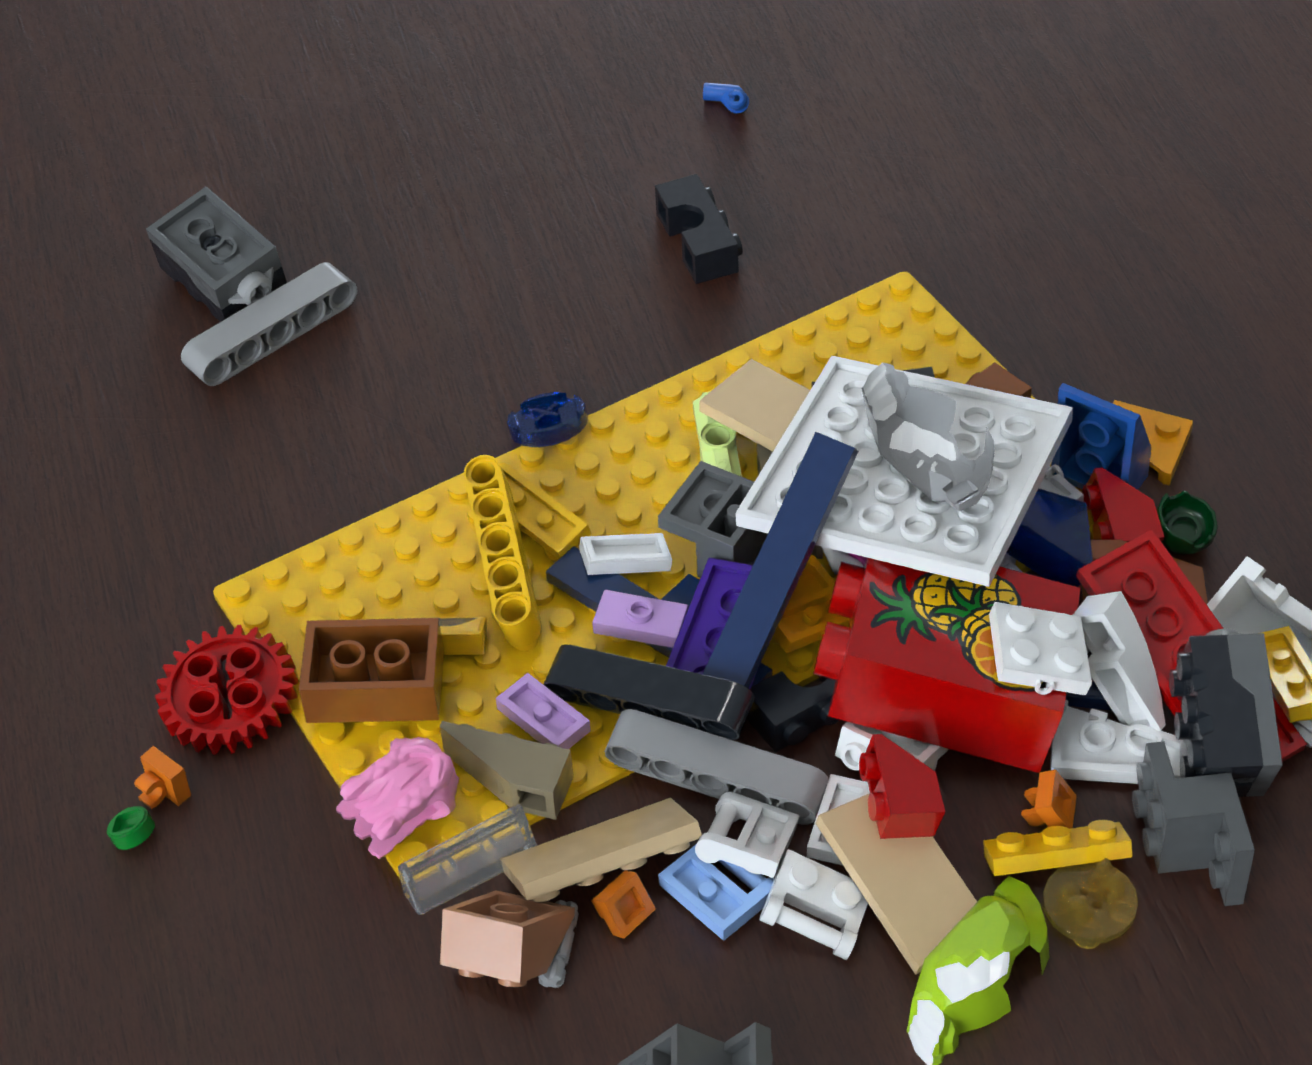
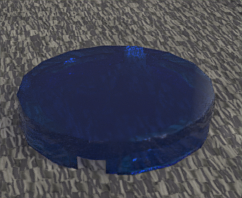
M543 393L526 399L520 404L521 410L515 413L512 410L508 415L507 426L514 442L527 447L552 446L567 441L579 434L587 425L588 413L581 397L574 395L572 399L567 398L566 393Z

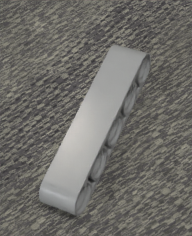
M328 262L321 263L192 338L181 352V361L208 386L219 385L349 307L356 298L357 286Z
M633 709L621 712L604 751L609 761L624 769L718 799L726 792H734L800 815L798 824L809 825L815 821L829 780L822 770L812 765Z

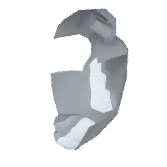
M882 362L869 374L864 386L861 388L868 421L880 455L932 501L947 502L958 511L976 505L987 490L993 471L994 440L987 427L984 453L976 460H969L961 454L954 436L949 432L954 421L956 401L933 390L910 386L908 384V377L904 372L896 371L893 365ZM923 460L924 463L919 468H917L916 465L919 463V461ZM934 461L938 463L935 466L936 472L931 471V465Z

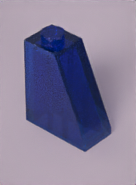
M1038 488L1006 553L1045 579L1078 587L1081 584L1076 577L1078 569L1093 562L1087 503Z

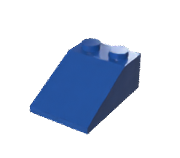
M1062 383L1059 387L1057 404L1073 407L1072 422L1052 460L1051 466L1054 464L1058 465L1063 471L1064 479L1080 489H1083V486L1087 484L1094 468L1103 467L1138 490L1148 477L1152 450L1141 416Z

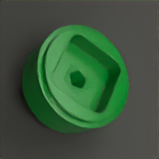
M142 806L129 807L113 817L107 827V835L117 849H131L143 843L152 834L155 822L146 808Z

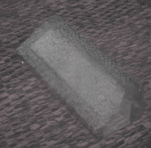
M520 804L515 805L400 864L398 870L402 890L416 913L419 915L425 914L504 872L501 858L537 846L523 807Z

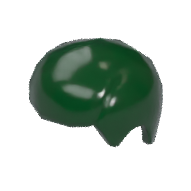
M1186 490L1173 496L1165 494L1162 497L1156 510L1164 533L1162 544L1166 549L1176 554H1194L1212 544L1218 525L1215 511L1204 499L1193 496Z

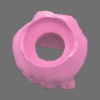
M421 737L412 739L395 738L390 742L389 753L377 759L360 775L352 776L342 784L340 795L344 800L338 804L336 811L341 814L343 819H356L353 829L355 836L361 840L371 837L372 841L368 851L380 859L391 852L394 846L401 843L405 837L412 834L415 828L423 825L426 820H436L445 817L455 809V795L459 777L456 775L451 757L442 752L437 743L428 738Z

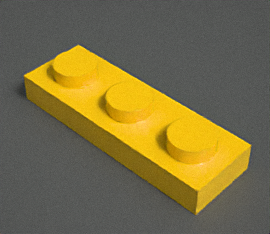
M504 460L500 463L511 488L520 530L543 548L560 559L573 546L577 548L580 545L581 537L592 534L587 523Z
M1289 626L1262 632L1265 637L1272 693L1290 723L1300 720H1311L1312 662Z
M1096 820L1089 823L1088 826L1070 829L1064 826H1051L1045 828L1040 833L1026 835L1017 832H1007L998 835L996 839L983 840L984 857L994 876L1132 858V840L1120 822L1110 820Z

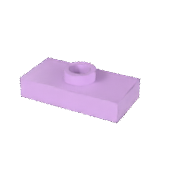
M604 590L592 621L593 633L673 648L687 614L688 605Z
M526 673L495 698L497 710L539 743H553L561 748L569 749L591 731L589 719L529 673Z

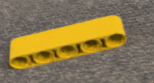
M480 455L467 463L464 469V479L492 610L506 641L512 646L524 647L532 644L539 637L541 621L512 492L498 460L490 455Z

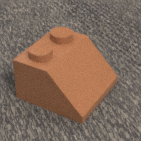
M495 890L444 908L442 913L440 965L459 969V975L464 977L478 978L490 976L498 978V983L503 986H525L528 980L547 972L574 918L575 907L548 901L534 902L533 899L526 900L524 896Z

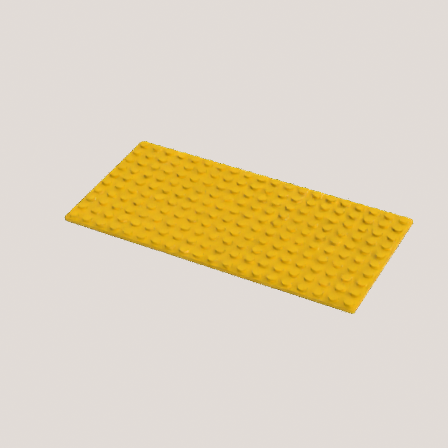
M899 272L498 456L496 459L499 464L504 460L587 523L592 533L590 536L663 533L672 557L671 571L620 574L661 600L688 574L700 580L697 575L696 543L658 528V515L700 462V446L693 412V401L698 399L703 392H711L750 359L761 363L811 390V382H815L831 356L878 366L884 362L893 365L897 370L932 367L935 378L962 384L967 383L972 375L977 372L981 373L994 362L1002 368L1004 367L910 273ZM736 432L737 452L742 477L755 482L758 477L757 443ZM464 473L217 585L213 590L215 600L234 628L237 625H241L245 635H247L251 629L258 627L262 637L271 633L276 644L280 642L284 644L287 653L291 655L296 667L294 670L299 679V683L294 685L298 694L297 699L288 700L292 709L291 715L339 788L347 779L360 775L377 759L389 753L390 742L395 738H428L437 743L441 751L444 752L440 731L442 721L458 725L468 724L476 729L498 734L508 733L520 739L538 742L497 710L495 698L526 673H529L544 684L561 645H574L666 666L669 658L643 642L593 633L592 621L596 612L547 581L546 570L559 559L522 530L520 532L541 621V633L528 646L516 647L508 643L493 614ZM1075 487L1082 493V489ZM1083 505L1019 546L1016 543L1013 555L1016 559L1015 565L1023 573H1026L1075 548L1077 540L1093 539L1092 529L1094 522L1090 510H1086ZM823 551V559H818V561L832 579L836 581L837 575L831 570ZM487 617L485 653L483 655H444L439 720L306 723L299 685L307 621ZM773 636L761 663L772 669V676L783 671L790 681L803 687L818 679V675L813 674L821 640L786 654ZM567 702L590 720L591 731L569 748L571 750L573 780L560 810L634 773V771L615 765L609 761L604 753L620 714ZM452 760L456 775L459 777L455 795V809L445 817L436 820H426L423 825L415 828L412 834L405 837L401 843L395 845L393 850L385 855L401 882L406 886H412L546 817L511 809Z

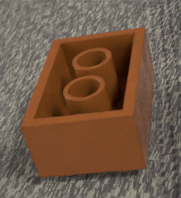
M439 618L307 621L299 685L306 723L439 720L444 659Z

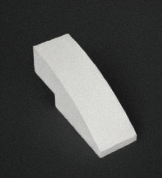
M1121 591L1087 596L1073 615L1081 616L1085 643L1092 653L1088 658L1091 678L1121 724L1132 726L1139 723L1161 731L1166 725L1162 697L1149 649L1134 613Z

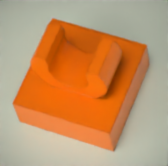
M154 746L140 757L144 773L136 779L134 785L143 792L138 796L141 802L153 809L167 797L177 806H180L191 796L185 770L182 766Z
M1056 769L1040 772L1038 787L1030 788L1024 792V797L1035 807L1022 810L1021 815L1030 826H1040L1046 823L1048 827L1064 826L1069 829L1073 828L1077 795Z
M624 870L591 900L599 916L605 920L612 935L623 939L656 910L638 874L628 870Z

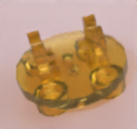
M1105 858L1095 863L1059 867L1047 880L1043 892L1042 908L1046 917L1057 931L1067 938L1074 940L1079 947L1093 949L1099 946L1100 943H1106L1122 936L1133 925L1137 916L1138 899L1136 888L1129 878L1112 866L1109 859Z

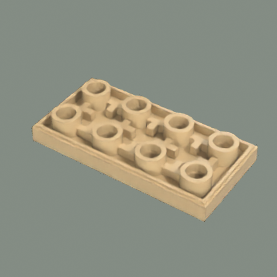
M750 359L699 401V411L773 452L810 390Z
M869 794L818 815L815 824L915 975L920 973L925 958L977 903V900L933 837L880 839L877 822L872 821L869 817Z
M668 798L501 858L500 860L505 875L526 900L533 899L534 902H544L557 897L560 894V889L573 884L578 886L595 884L603 879V873L614 869L632 870L641 867L647 862V857L658 853L676 854L690 847L689 842L699 839L702 834L698 821L672 798Z

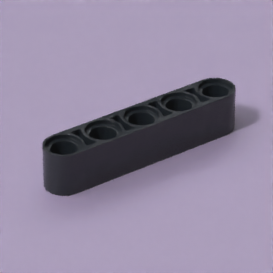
M567 644L559 647L543 684L566 702L621 714L622 711L628 709L638 710L730 740H736L740 737L755 700V694L750 689L730 680Z

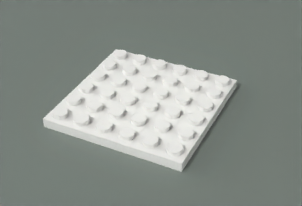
M831 356L736 511V526L769 533L815 432L850 445L859 452L815 545L989 587L1072 422L1073 407L895 369L906 374L910 386L933 390L956 401L954 421L949 432L954 436L958 449L966 458L976 460L984 453L986 427L994 440L993 471L987 490L976 505L958 511L947 502L932 501L880 455L868 421L861 389L869 374L878 365ZM920 460L916 467L919 468L924 461ZM935 461L931 465V471L936 472L935 466L938 464Z

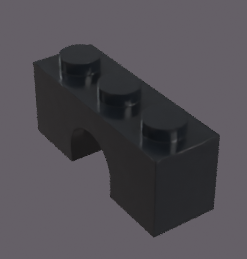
M697 174L655 185L656 214L669 237L681 234L683 262L694 282L699 284L738 273V256L743 254L742 244L738 234L731 233L725 212L723 210L718 211L711 188L704 187Z
M780 671L751 687L750 690L755 694V700L747 720L775 753L788 745H797L808 734L825 725H833L840 721V719L828 716L836 680L818 675V679L822 682L820 685L802 687L794 684L783 671Z

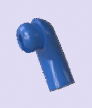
M704 83L703 100L722 102L731 113L735 114L742 113L748 108L749 98L739 85Z

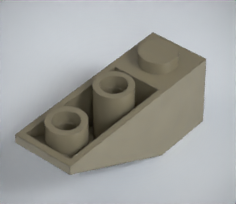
M445 721L441 722L440 731L444 753L449 755L455 763L511 809L554 820L557 819L573 780L571 750L561 748L553 743L542 744L520 739L508 733L498 734L476 729L468 724L458 725Z

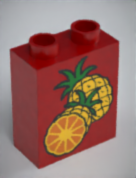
M866 558L864 567L841 561L828 613L849 618V625L847 627L827 621L813 671L815 675L836 680L828 716L1040 773L1064 713L1066 692L1052 690L1049 694L1041 695L1032 686L998 681L989 613L994 602L1073 615L1078 609L1081 588L1000 566L988 587L871 558ZM1041 682L1040 688H1046V683Z

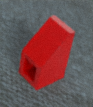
M1103 467L1094 468L1087 484L1082 489V494H1084L1083 505L1086 510H1090L1094 522L1092 529L1093 540H1123L1129 542L1152 529L1162 542L1164 533L1154 500Z
M873 734L866 752L860 755L859 772L861 779L868 782L870 791L868 798L869 817L872 821L877 822L880 839L934 837L945 814L936 772L884 735Z

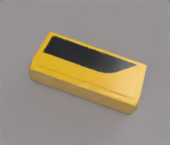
M429 617L439 618L444 655H483L485 653L487 617Z

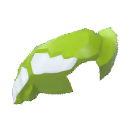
M1008 876L996 888L994 895L981 897L925 958L913 995L906 1032L909 1034L915 1052L927 1065H939L946 1054L954 1053L959 1045L960 1033L985 1027L1011 1011L1009 997L1003 985L1009 979L1015 957L1027 946L1030 945L1040 953L1043 975L1049 960L1048 930L1041 905L1028 884Z

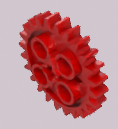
M237 625L232 634H227L224 626H220L217 637L211 638L209 633L204 631L202 632V643L196 644L190 639L186 641L189 648L186 654L179 651L173 652L177 661L176 665H163L162 668L167 678L158 679L156 682L161 691L155 695V699L160 707L157 711L170 735H176L182 746L191 742L198 753L208 744L213 755H217L222 745H227L230 753L233 754L235 753L237 742L241 741L250 749L253 747L252 737L256 734L265 740L269 738L266 731L268 725L281 728L282 723L278 716L279 713H292L288 700L297 699L298 697L294 685L299 683L294 670L296 667L291 655L287 653L282 642L276 644L271 633L262 637L258 627H254L245 635L241 625ZM225 659V669L230 678V680H228L227 683L222 668V662ZM227 695L232 708V717L228 719L229 708L224 700Z

